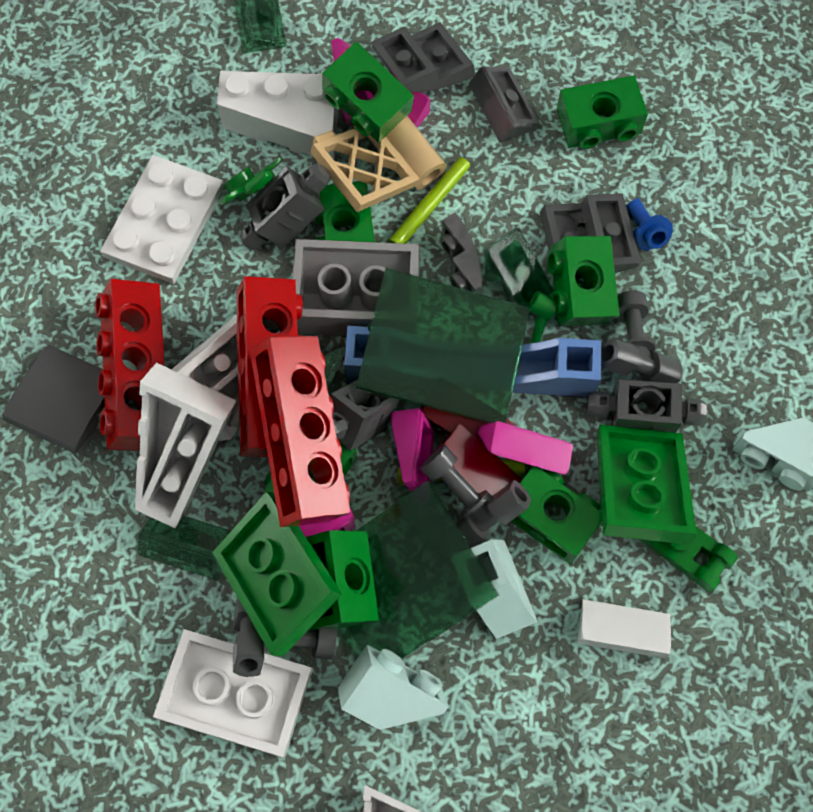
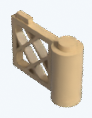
M408 116L379 143L371 135L368 136L376 146L377 153L358 147V140L365 138V136L356 128L338 135L333 130L313 138V146L310 150L316 161L328 170L330 179L356 212L413 187L416 190L424 189L436 181L447 167L444 160ZM334 150L349 155L348 165L334 161L328 152ZM356 158L375 164L374 174L355 168ZM382 167L396 171L401 180L395 181L381 176ZM353 179L373 185L372 192L362 196L352 184Z

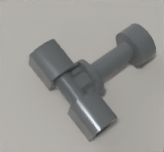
M636 290L619 294L617 297L620 316L617 319L626 323L628 341L613 337L601 347V367L624 376L629 375L632 371H637L641 373L643 381L678 383L681 381L683 370L680 361L654 352V341L646 338L644 335L642 319L649 312L646 295Z
M443 445L431 454L419 469L431 482L440 478L465 505L461 511L464 518L454 524L446 536L452 547L461 553L486 540L490 528L496 523L500 522L506 525L526 511L532 499L525 488L515 480L493 496L487 490L478 494L453 467L458 458L446 445Z
M237 597L234 610V629L238 632L233 647V673L243 677L259 676L264 662V652L269 653ZM337 628L308 630L296 642L294 647L312 648L313 658L331 660L336 646Z

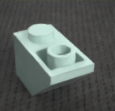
M805 418L746 431L732 449L741 455L740 459L745 464L755 469H768L777 474L779 481L790 489L797 491L804 489L809 492L813 488V422Z
M491 539L452 556L469 600L496 639L538 622L505 540Z
M366 645L338 686L341 710L379 730L442 715L449 707L442 689L443 685L437 677L426 670H420L418 673L405 666L404 661L392 651L382 649L380 652L369 645Z

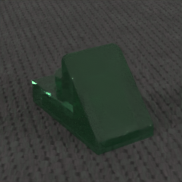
M514 228L484 250L485 277L487 281L499 283L502 286L519 317L528 318L533 314L527 308L536 291L552 298L554 289L520 228Z

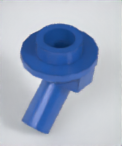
M639 197L626 205L627 210L638 226L633 231V235L637 245L642 250L658 249L668 243L673 233V226L667 217L662 214L650 216Z

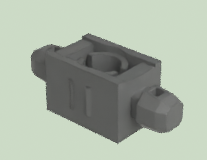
M319 163L310 166L301 175L287 166L281 170L246 204L252 221L242 230L240 237L243 244L254 250L270 240L284 248L325 210L318 193L330 181L331 177L328 170Z
M367 374L331 393L330 396L334 406L332 416L337 439L345 445L347 450L351 451L386 430L391 420V412L395 411L400 400L399 390L392 384H381Z
M618 379L612 395H609V391H595L588 394L586 413L592 417L606 419L608 415L612 416V426L676 433L682 422L683 425H699L704 423L707 417V404L702 400L687 397L682 401V384ZM639 402L648 403L657 413L645 414L635 404Z

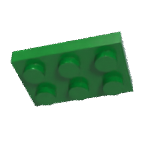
M600 424L596 434L603 536L692 545L697 533L683 434Z
M266 491L212 552L269 653L273 656H284L342 595L300 527L289 526L280 528L275 494Z

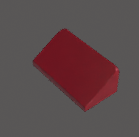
M460 423L435 449L436 451L443 445H446L458 459L453 467L478 494L487 490L493 496L513 480L518 483L522 481L513 470L496 455L490 453L486 446Z

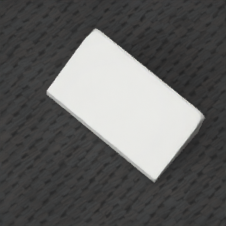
M583 599L577 644L665 659L671 652L670 614Z

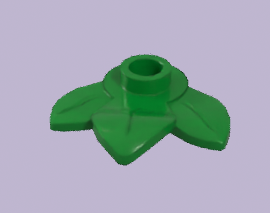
M280 156L255 174H253L249 167L239 172L223 184L228 193L219 200V203L225 205L236 197L241 202L251 194L256 193L274 178L275 174L272 170L282 162L283 158Z

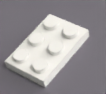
M152 155L100 250L102 256L175 284L224 189L223 180Z
M184 629L153 717L285 758L313 671L312 667L264 653V662L259 676H239L233 673L234 644Z

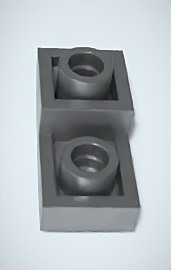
M455 212L442 220L440 243L445 253L452 259L449 280L453 289L460 297L466 295L474 305L480 301L482 288L479 258L470 234Z

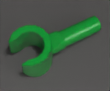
M536 291L527 308L529 312L538 316L530 343L541 342L544 327H546L547 321L556 312L554 300Z

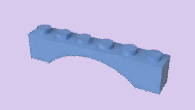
M347 326L344 361L346 382L352 383L369 374L381 384L389 383L393 386L433 388L438 378H442L461 390L588 397V394L597 390L601 381V340L556 338L523 345L469 346L426 340L391 328Z

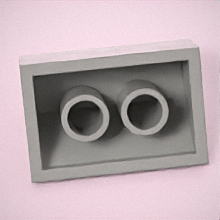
M296 239L292 279H296V294H301L303 300L302 316L300 320H297L298 334L347 336V326L391 328L416 337L419 244Z

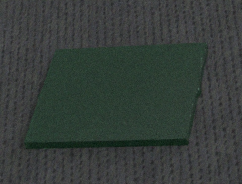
M385 268L373 319L368 324L369 335L356 388L488 424L496 421L506 423L516 373L520 369L519 358L530 308Z
M426 481L356 530L367 531L379 621L349 628H338L355 660H357L366 645L380 652L382 649L390 650L403 660L500 596L468 545L466 535L461 533L430 481Z

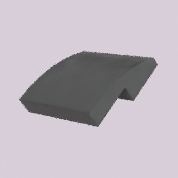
M441 22L412 36L403 26L371 42L372 48L389 72L410 92L441 89L476 76L474 64Z
M623 193L586 195L581 203L544 205L540 211L549 251L550 247L565 236H611L615 273L638 267L641 264ZM575 274V279H582L581 276Z
M48 345L19 383L2 414V418L16 427L76 454L97 427L98 414L105 407L104 395H99L98 392L99 373L103 369Z

